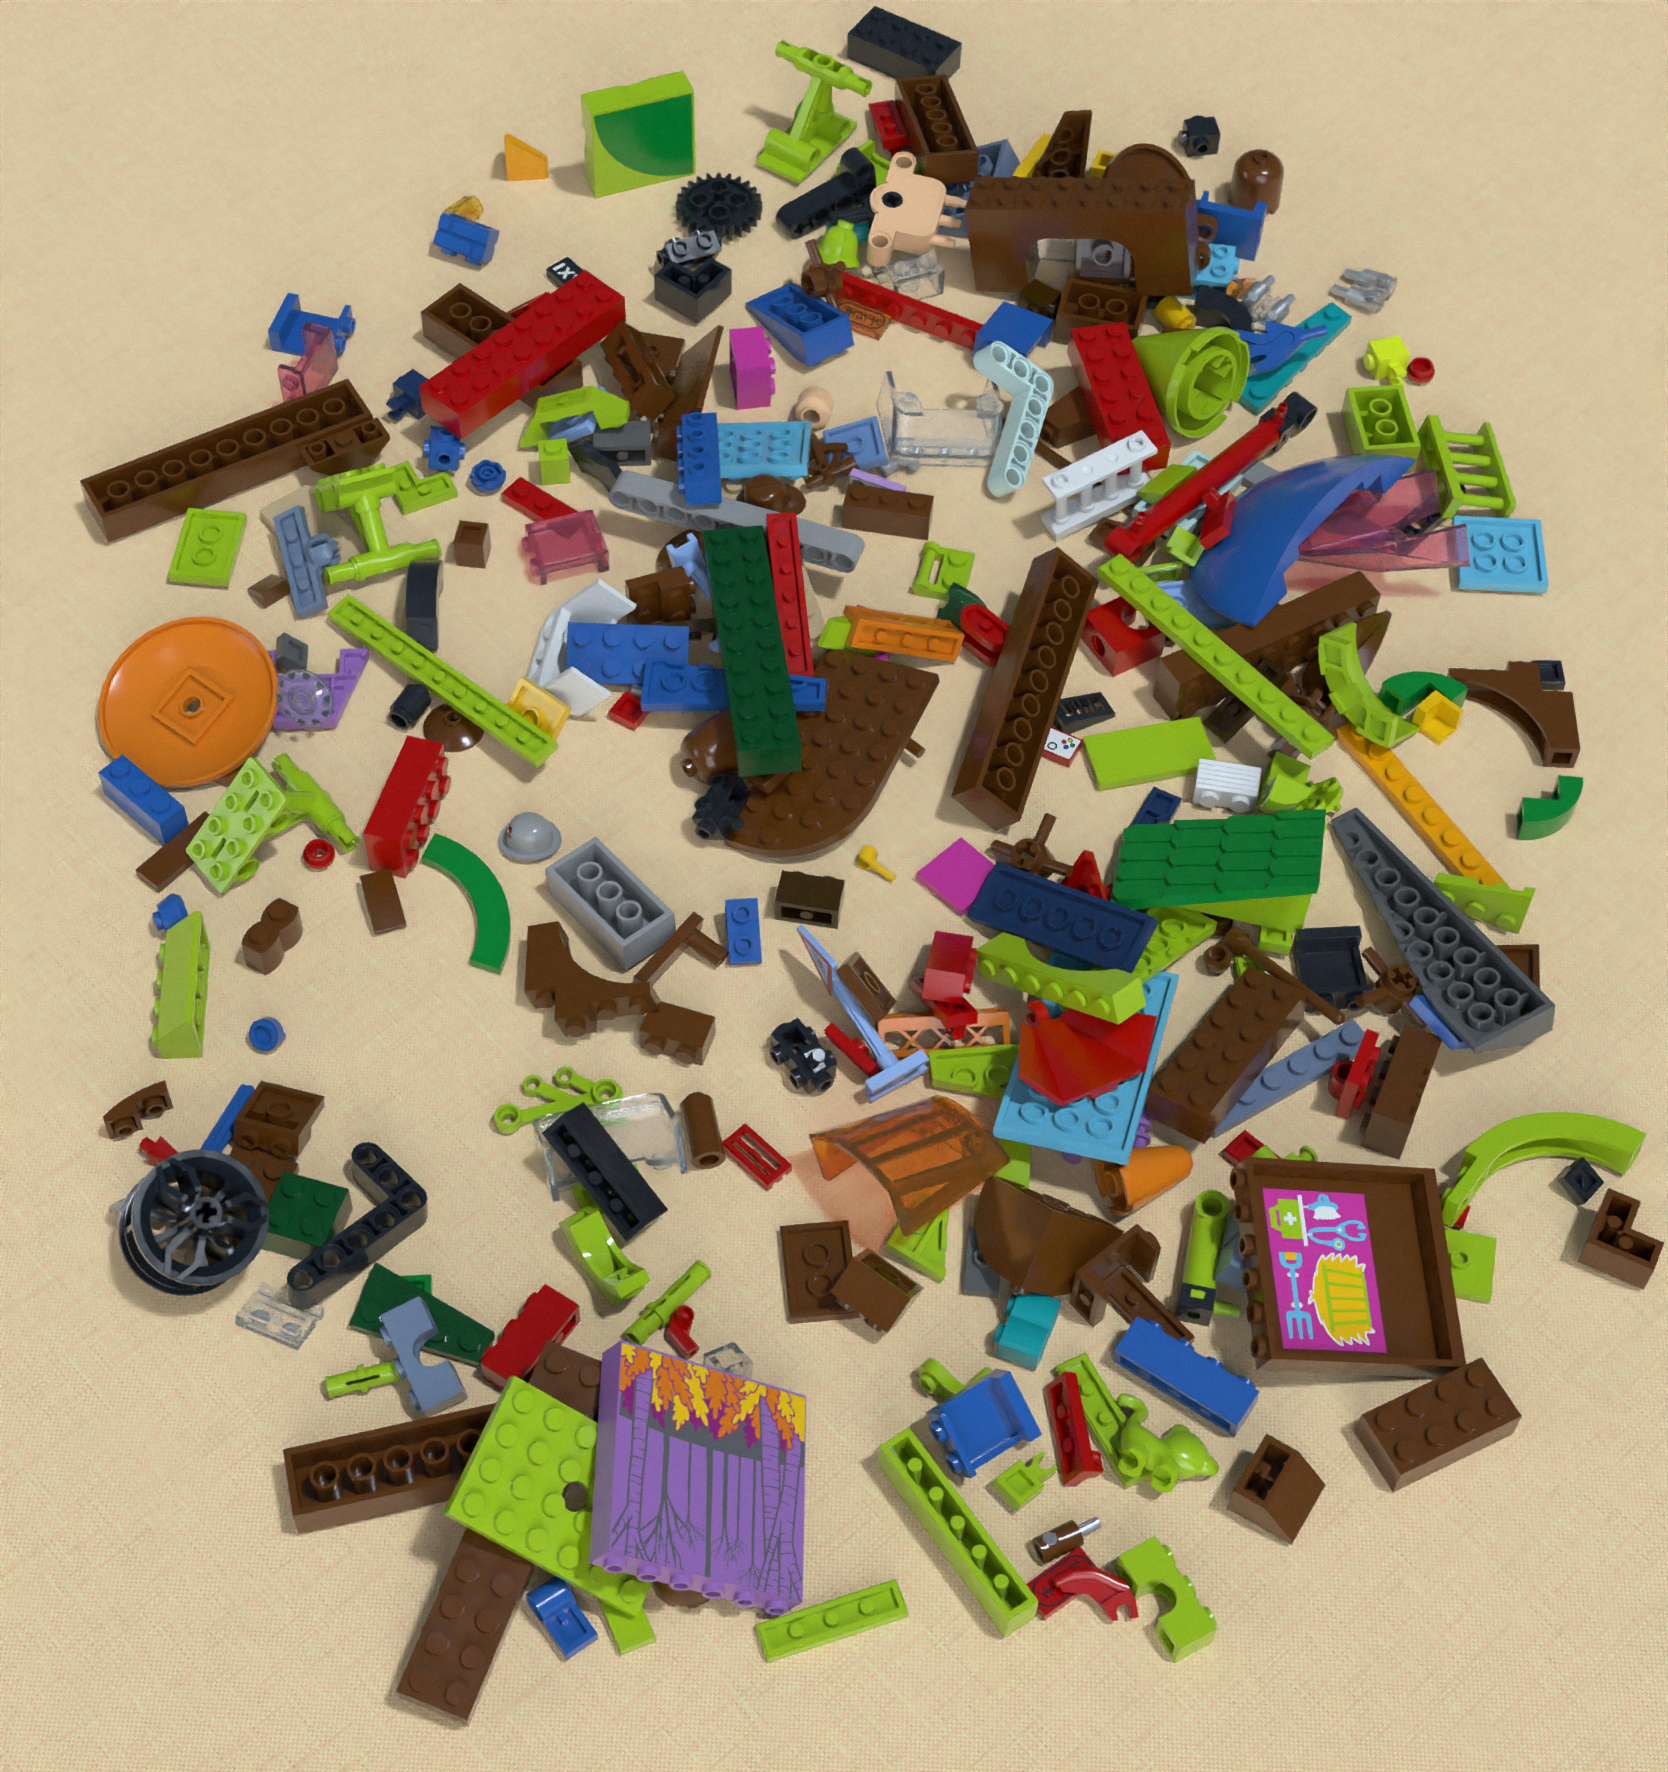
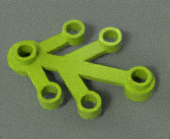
M561 1067L556 1071L555 1079H557V1086L561 1089L574 1087L586 1094L573 1096L543 1082L537 1075H529L523 1080L525 1095L532 1098L542 1096L552 1102L520 1110L514 1104H503L495 1111V1125L499 1131L510 1134L516 1132L522 1124L557 1116L553 1121L554 1123L562 1114L583 1102L587 1107H590V1111L599 1120L604 1111L614 1110L621 1104L623 1091L620 1085L612 1079H601L595 1083L576 1074L570 1067ZM564 1075H568L571 1077L567 1081H563L560 1079ZM532 1083L539 1085L535 1089L528 1088V1085ZM605 1094H609L612 1096L611 1098L607 1099L601 1098V1096ZM507 1119L514 1120V1122L510 1124L503 1123ZM541 1134L539 1141L542 1151L546 1153L556 1152L551 1145L544 1143L547 1139Z

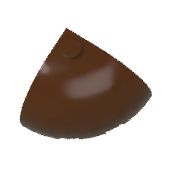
M989 1173L978 1200L976 1235L981 1254L994 1272L1011 1282L1010 1288L1026 1296H1029L1031 1291L1049 1296H1061L1071 1293L1076 1271L1124 1233L1122 1229L1090 1213L1087 1214L1070 1207V1204L1045 1193L1042 1195L1025 1188L1022 1184Z

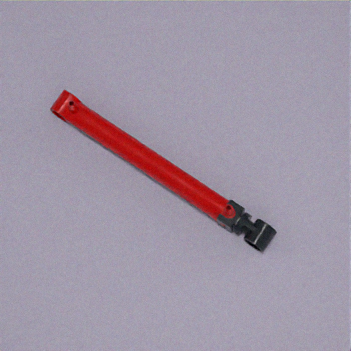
M1292 392L1276 409L1272 407L1260 417L1258 424L1147 510L1144 512L1139 511L1134 520L1125 527H1116L1104 541L1103 550L1113 558L1122 554L1133 563L1143 549L1204 502L1202 500L1203 491L1210 486L1219 491L1270 450L1273 452L1277 451L1286 444L1289 435L1296 428L1303 430L1311 423L1317 414L1318 408L1298 392Z

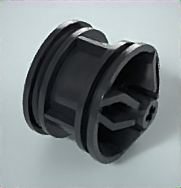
M205 1149L177 1153L156 1165L127 1195L118 1219V1241L121 1253L132 1272L141 1281L155 1290L176 1296H192L206 1293L243 1271L258 1255L268 1231V1203L257 1178L245 1165L235 1158L221 1152ZM177 1182L179 1190L169 1184ZM201 1184L213 1189L212 1197L204 1196L199 1198L202 1191ZM224 1199L225 1202L220 1205L219 1202ZM156 1201L177 1216L152 1209L153 1202ZM231 1211L232 1216H228L221 1221L222 1215ZM163 1226H166L164 1232L153 1235L152 1229L159 1231ZM209 1231L232 1237V1244L229 1245ZM166 1241L168 1244L161 1249L160 1245ZM187 1248L184 1255L185 1264L172 1259V1252L175 1249ZM206 1255L218 1261V1263L209 1265Z

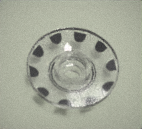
M294 669L285 673L277 683L276 699L278 705L291 721L301 726L315 727L323 724L331 716L334 707L333 695L326 682L317 674L305 669Z

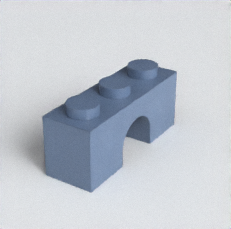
M420 1296L380 1315L384 1326L380 1327L381 1334L388 1347L392 1345L395 1347L398 1358L394 1359V1363L402 1379L408 1377L413 1389L408 1391V1395L416 1411L422 1409L430 1417L469 1398L455 1366L449 1360L435 1366H424L421 1363L420 1351L422 1346L429 1339L439 1335L440 1332L426 1302Z

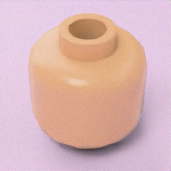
M820 387L804 389L800 393L795 407L797 420L811 421L812 429H819L825 426L831 417L834 406L833 398L829 392Z

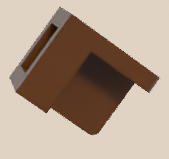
M459 520L453 541L456 564L458 566L486 569L491 550L489 523Z

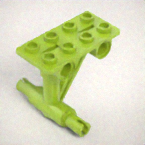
M781 40V43L779 42L776 46L775 55L794 63L797 70L812 76L804 99L795 110L794 123L785 132L777 128L770 130L765 139L764 152L757 158V164L800 184L857 128V122L834 112L832 86L840 90L849 89L863 97H867L873 83L871 80L854 74L851 67L834 60L830 55L821 54L808 47L798 48L785 40Z
M384 463L340 473L316 480L318 486L310 488L311 494L315 493L322 513L347 509L368 550L366 553L351 556L348 562L324 567V577L329 586L352 579L355 582L365 581L366 577L404 567L409 569L411 560H427L441 557V546L437 539L414 545L404 542L389 546L379 507H382L380 499L395 496L396 486L392 474L396 472L394 466L386 468Z
M287 753L278 755L274 759L276 762L271 763L272 768L286 782L287 791H284L256 757H249L186 848V853L219 893H225L233 881L246 880L256 873L260 863L253 853L261 842L310 817L322 833L331 835L344 852L352 851L357 847L356 844L360 843L359 837L345 823V815L332 801L330 794L324 791L307 771L300 770Z

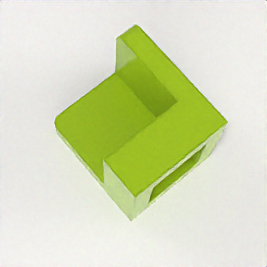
M1174 525L1160 551L1177 561H1182L1184 565L1194 567L1205 548L1199 542L1200 537L1193 535L1178 525Z

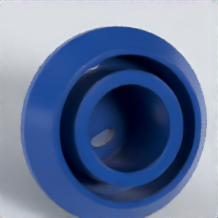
M174 893L156 905L157 911L152 913L157 930L164 929L165 934L168 929L188 916L181 896Z

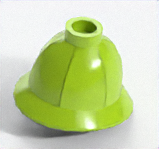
M839 219L837 225L830 227L825 232L818 245L824 263L835 264L838 261H843L846 264V269L856 268L861 265L860 259L857 256L858 239L853 231V223Z

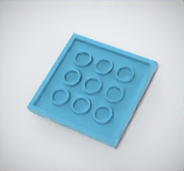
M811 421L717 423L721 478L739 481L746 477L769 474L775 477L795 480L808 475L812 433Z

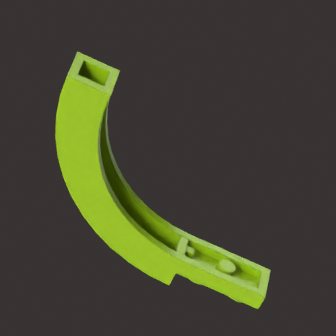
M1576 1112L1534 1113L1500 1123L1484 1132L1465 1150L1458 1172L1459 1175L1455 1182L1456 1187L1454 1189L1448 1187L1440 1201L1441 1206L1444 1207L1442 1211L1443 1222L1452 1227L1483 1184L1493 1174L1505 1166L1520 1160L1540 1156L1584 1157L1587 1161L1603 1165L1625 1176L1639 1156L1647 1133L1612 1119Z

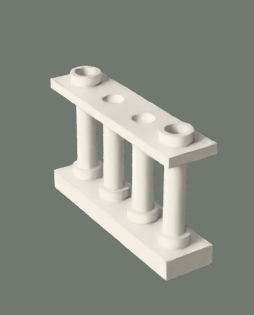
M1141 430L1042 478L1043 485L1056 500V507L1041 514V522L1053 538L1058 541L1101 520L1103 517L1105 518L1141 500L1142 498L1136 492L1150 481L1145 472H1142V461L1157 454L1158 449ZM1130 467L1129 474L1117 477L1118 472ZM1105 479L1104 484L1092 489L1093 484ZM1081 491L1080 496L1067 502L1069 496Z

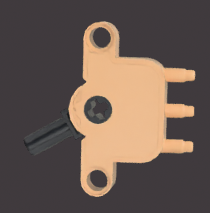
M902 151L893 156L885 184L876 187L872 191L870 198L862 199V207L829 213L831 227L837 225L839 219L853 224L867 223L868 228H871L868 236L866 259L874 267L886 266L890 262L893 250L921 255L931 251L934 245L944 248H955L956 245L955 239L937 235L940 225L950 228L961 227L962 221L960 219L943 215L944 205L965 209L967 200L946 195L944 184L937 179L916 175V159L909 152Z

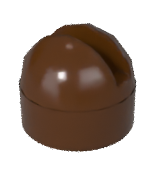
M1214 945L1204 952L1203 958L1206 967L1211 972L1219 974L1228 970L1231 957L1225 946Z

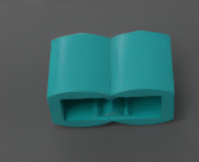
M1032 1291L1029 1296L1020 1293L1018 1296L1012 1294L1005 1310V1314L1009 1315L1006 1325L1002 1323L998 1325L993 1339V1343L998 1345L996 1356L1036 1370L1058 1318L1061 1300Z

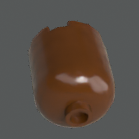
M1262 149L1249 150L1242 154L1234 166L1228 193V203H1231L1236 208L1254 211L1257 201L1268 203L1266 214L1269 212L1271 215L1274 214L1280 205L1284 177V166L1279 157L1270 151Z
M724 708L689 732L682 740L680 749L683 761L680 762V765L689 778L694 777L699 782L708 785L709 778L716 773H737L728 708Z

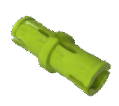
M393 1359L389 1362L364 1367L363 1364L357 1365L356 1370L325 1376L329 1398L331 1399L335 1396L360 1390L362 1394L367 1393L369 1388L396 1381L399 1382L400 1378Z

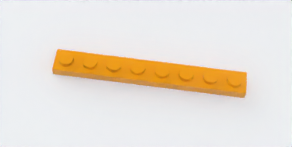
M1351 722L1337 728L1338 740L1454 875L1475 878L1480 884L1495 886L1496 882L1506 883L1389 748L1365 738L1355 730L1357 727Z

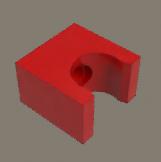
M1121 596L1091 609L1081 635L1083 642L1112 677L1162 655L1166 637L1155 625L1143 630L1129 627L1135 622L1137 610Z

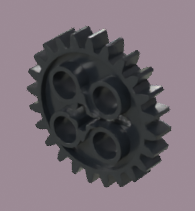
M720 172L717 173L715 178H712L708 173L704 180L697 176L696 183L688 181V187H681V193L677 194V220H681L682 227L688 226V233L699 230L707 232L714 230L721 240L722 236H726L731 241L734 234L741 238L742 231L750 233L751 226L757 227V220H761V194L757 193V187H750V181L741 183V176L731 179V174L729 173L723 178Z

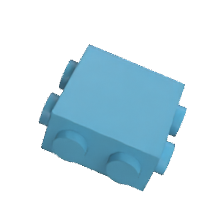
M1205 243L1211 249V260L1205 269L1198 271L1192 296L1175 297L1195 300L1199 286L1216 289L1229 295L1231 293L1236 294L1238 277H1233V274L1238 275L1240 258H1235L1236 247Z

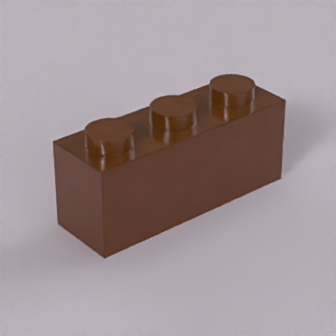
M848 483L843 503L842 528L928 541L933 518L934 496Z

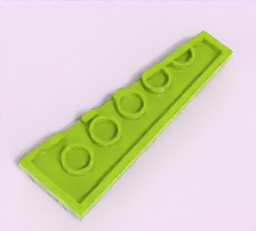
M1175 906L1150 908L1145 914L1155 917L1159 924L1132 974L1140 976L1143 985L1216 931L1217 921L1199 912ZM1093 967L1090 971H1101L1102 969ZM1061 1005V1010L1064 1012L1069 1008Z

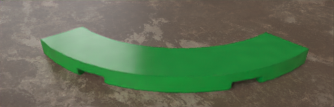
M434 833L422 855L423 864L445 873L455 882L458 881L466 890L477 914L478 935L470 958L471 966L501 975L507 961L511 942L510 912L503 889L493 872L476 854L450 838Z

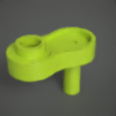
M928 1358L917 1369L919 1374L918 1382L921 1387L930 1394L936 1393L944 1401L992 1372L989 1367H985L965 1386L935 1359Z

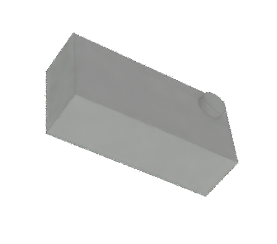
M597 837L592 838L545 868L548 893L625 970L659 949L676 931L674 912Z

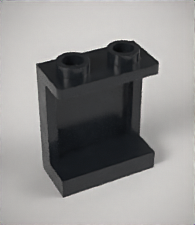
M1360 925L1296 929L1292 943L1298 980L1338 1010L1349 1009L1357 1011L1369 1008V1005L1361 1008L1356 1003L1357 995L1373 990L1372 985H1367L1359 945L1362 939ZM1307 1002L1305 1003V1011H1317Z

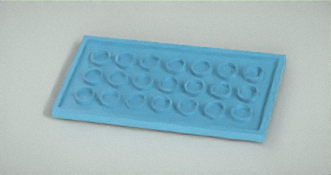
M1051 951L1047 965L1065 970L1090 971L1094 967ZM1161 971L1142 985L1146 1006L1136 1013L1157 1016L1145 1072L1119 1082L1117 1089L1089 1100L1085 1096L1062 1106L1053 1103L1018 1078V1051L994 1124L993 1137L1128 1166L1178 985L1179 975ZM1036 996L1035 1000L1040 999L1044 1003L1052 1020L1064 1013L1061 1010L1060 1004Z

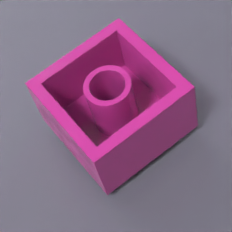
M763 326L729 329V370L737 410L770 407L771 395L775 394L774 378H771V375L776 373L774 357L769 358V354H771L770 337L765 338Z

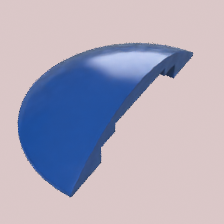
M1382 454L1328 457L1283 470L1245 489L1235 496L1236 503L1230 534L1209 549H1204L1195 566H1189L1191 581L1197 594L1210 608L1222 616L1235 622L1255 627L1287 594L1283 573L1300 557L1298 546L1355 489L1385 494L1415 463V459Z

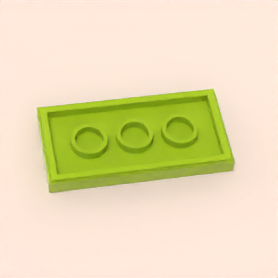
M1200 716L1089 735L1082 738V746L1099 791L1196 774L1199 758L1216 760Z

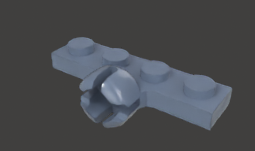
M298 505L274 516L273 520L296 613L301 619H305L329 608L321 575L324 572V567L337 565L341 560L340 553L337 554L339 548L335 540L329 537L326 532L311 537L305 511Z

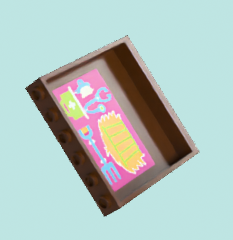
M1244 1157L1231 1170L1230 1186L1234 1190L1236 1203L1234 1206V1219L1238 1223L1240 1235L1238 1252L1241 1256H1245L1243 1259L1242 1284L1247 1291L1248 1299L1246 1317L1247 1321L1251 1324L1252 1340L1250 1349L1252 1356L1255 1358L1256 1370L1439 1378L1466 1365L1435 1169Z

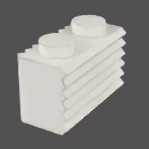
M1199 758L1193 803H1199L1209 808L1215 806L1219 808L1224 807L1225 809L1230 808L1236 812H1254L1258 797L1261 767Z

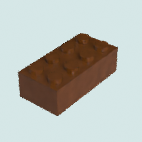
M1481 1357L1362 1414L1354 1433L1392 1492H1395L1512 1435L1522 1415Z

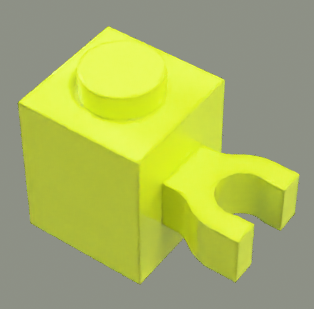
M1400 335L1369 341L1366 354L1363 356L1364 367L1370 371L1374 380L1388 378L1390 385L1402 384L1404 386L1401 377L1407 375L1406 369L1410 353Z

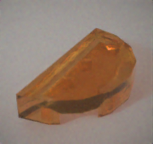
M1253 278L1232 279L1229 282L1226 294L1231 295L1240 302L1248 292L1259 284V281Z

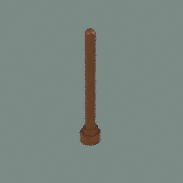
M1234 927L1228 931L1222 945L1231 954L1245 955L1271 976L1306 991V1002L1336 1025L1344 1022L1345 1016L1342 1012L1254 947L1248 933L1240 927Z

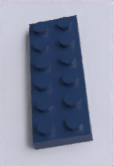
M997 861L967 914V917L975 923L1023 938L1029 943L1102 970L1119 969L1131 974L1159 924L1155 917Z

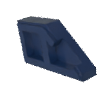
M1153 787L1132 825L1170 824L1181 805L1182 798Z

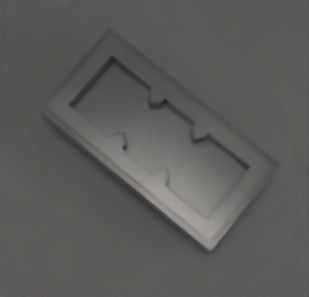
M969 1228L963 1295L998 1298L1000 1275L994 1272L984 1260L978 1245L976 1229Z

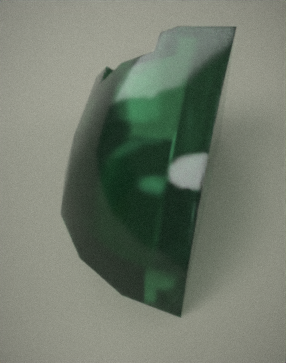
M953 582L946 592V595L950 596L944 608L939 607L936 619L949 620L959 629L960 615L964 607L971 604H979L986 608L987 606L976 594Z

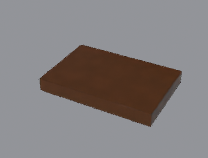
M848 1220L780 1226L790 1324L860 1318V1313L855 1309L849 1311L836 1302L837 1296L830 1292L853 1258Z

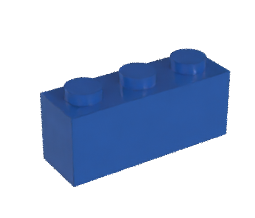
M123 754L98 772L105 795L162 845L168 843L189 825L184 806Z

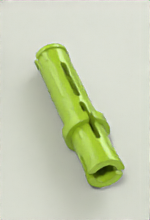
M696 1260L662 1296L644 1307L645 1312L625 1330L627 1338L633 1344L642 1346L659 1327H665L669 1323V1317L712 1277L710 1269L703 1262Z

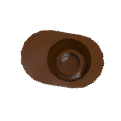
M760 474L752 477L736 497V501L779 513H796V516L802 513L806 507V498L798 488L784 484L775 476L769 474Z

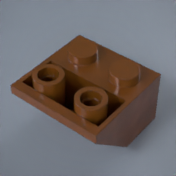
M1266 1433L1233 1489L1227 1509L1292 1545L1324 1490L1325 1483L1299 1451Z

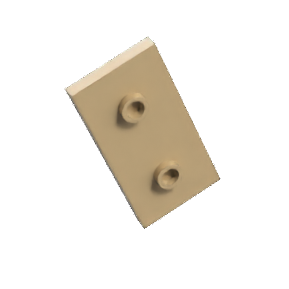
M309 484L259 510L260 517L277 534L273 517L299 505L305 511L311 537L326 532L329 537L335 540L339 548L337 554L340 553L341 560L338 564L348 562L351 556L368 552L363 540L335 511L321 512L315 493L311 494L310 488L312 487ZM323 572L321 575L322 583L328 586Z

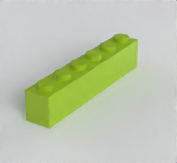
M908 1427L879 1445L878 1465L1003 1636L1006 1638L1033 1620L1036 1616L1039 1601L912 1430Z

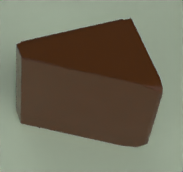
M270 574L247 588L248 592L264 608L290 594L287 581L274 574Z

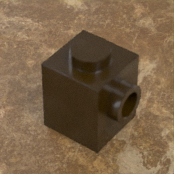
M1034 279L1019 293L1018 307L1056 320L1062 293Z

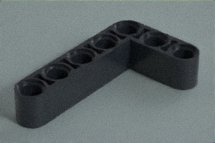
M362 1142L355 1146L351 1153L352 1174L355 1182L379 1205L290 1269L287 1274L288 1298L291 1305L297 1309L305 1310L317 1305L421 1228L427 1221V1193L375 1143ZM387 1225V1226H390V1227H388V1228H382L381 1226ZM362 1245L363 1247L355 1248L354 1246ZM328 1265L336 1266L334 1268H326ZM302 1285H307V1286H309V1287L303 1288V1289L297 1288V1287L302 1286Z

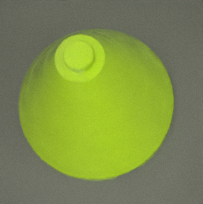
M1220 326L1137 336L1132 340L1154 401L1176 432L1188 438L1205 437L1220 427L1228 418L1223 413L1230 402L1238 403L1246 385L1250 365L1249 348L1247 342L1240 339V333Z

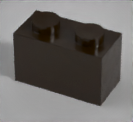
M782 870L775 899V920L838 929L844 901L845 880L836 879L831 876L809 875L800 871L790 872Z

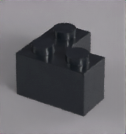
M711 257L694 272L671 260L654 275L655 300L698 324L732 294V269Z

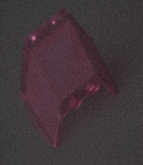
M1435 469L1402 476L1385 494L1355 489L1298 546L1300 557L1297 561L1370 572L1470 567L1467 526L1460 524L1406 537L1403 531L1399 530L1440 511Z

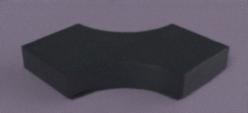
M590 440L577 442L568 447L581 472L594 476L609 493L622 472L617 461L604 457Z

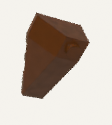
M1092 110L1064 112L1031 177L1063 178L1070 176L1085 178Z

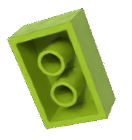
M1402 384L1347 388L1341 413L1353 454H1382L1410 457L1415 459V463L1408 470H1415L1421 444Z

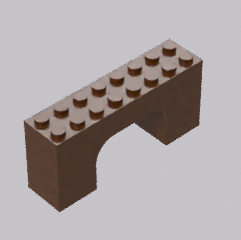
M982 176L975 178L964 210L976 291L1021 292L1034 280L1040 261L1038 240L1103 239L1115 241L1123 245L1131 253L1134 260L1137 295L1192 296L1201 264L1195 179H1156L1153 177L1146 179H1129L1127 177L1074 178L1070 176L1063 178H1047L1045 176L1035 178Z

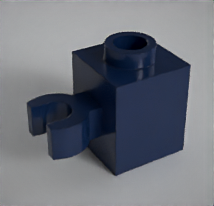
M411 369L392 383L394 397L386 403L392 409L388 416L395 421H399L407 411L418 420L424 417L426 413L422 411L419 386L429 379L415 369Z

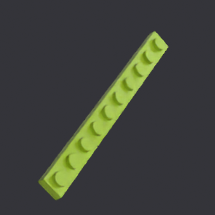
M1122 554L1117 555L1098 568L1097 576L1308 759H1314L1333 745L1335 737Z
M347 594L327 613L333 623L414 681L424 686L428 691L536 768L543 764L559 748L555 739L350 594Z

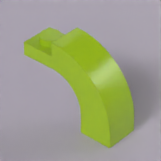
M587 1206L559 1222L563 1234L582 1268L597 1289L612 1304L617 1305L625 1299L639 1294L645 1288L644 1285L651 1281L645 1268L631 1263L618 1248L599 1210Z

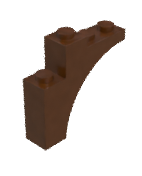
M1508 661L1505 670L1449 668L1447 676L1468 687L1465 699L1483 704L1502 713L1528 735L1539 752L1543 767L1574 768L1581 749L1573 692L1542 691L1538 662Z
M559 921L528 926L525 993L535 1008H551L555 1005L554 1020L565 1037H578L586 1033L597 1032V1020H613L616 1017L644 1015L648 1012L660 1010V998L650 982H613L597 977L579 966L573 960L569 946V937Z

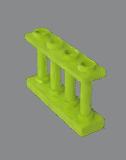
M1428 414L1417 435L1441 518L1452 519L1458 508L1462 505L1492 508L1495 510L1497 518H1509L1516 508V498L1513 496L1509 477L1506 474L1503 458L1500 455L1491 424L1484 422L1476 435L1444 431L1438 415ZM1447 443L1474 446L1477 455L1451 452ZM1453 464L1479 466L1482 469L1483 475L1458 473ZM1460 485L1487 487L1490 496L1464 494Z

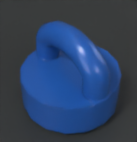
M263 1017L256 1020L249 1029L251 1043L261 1051H270L278 1047L286 1039V1034L280 1022L272 1017Z

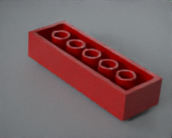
M1125 322L1070 329L1067 354L1101 449L1142 430L1158 449L1157 454L1142 461V472L1166 469L1171 443ZM1130 467L1118 472L1117 475L1129 474Z

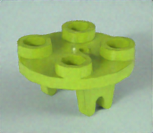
M1335 777L1316 784L1308 781L1305 783V786L1312 788V791L1301 805L1293 809H1326V814L1332 809L1335 812H1339L1341 809L1339 801L1343 796V787ZM1325 822L1324 832H1325L1326 829L1328 828L1326 822Z

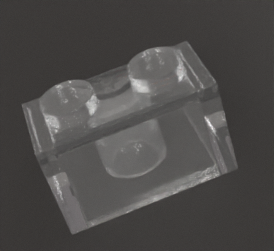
M935 252L872 268V272L880 286L914 299L923 300L941 295L944 292L945 269Z

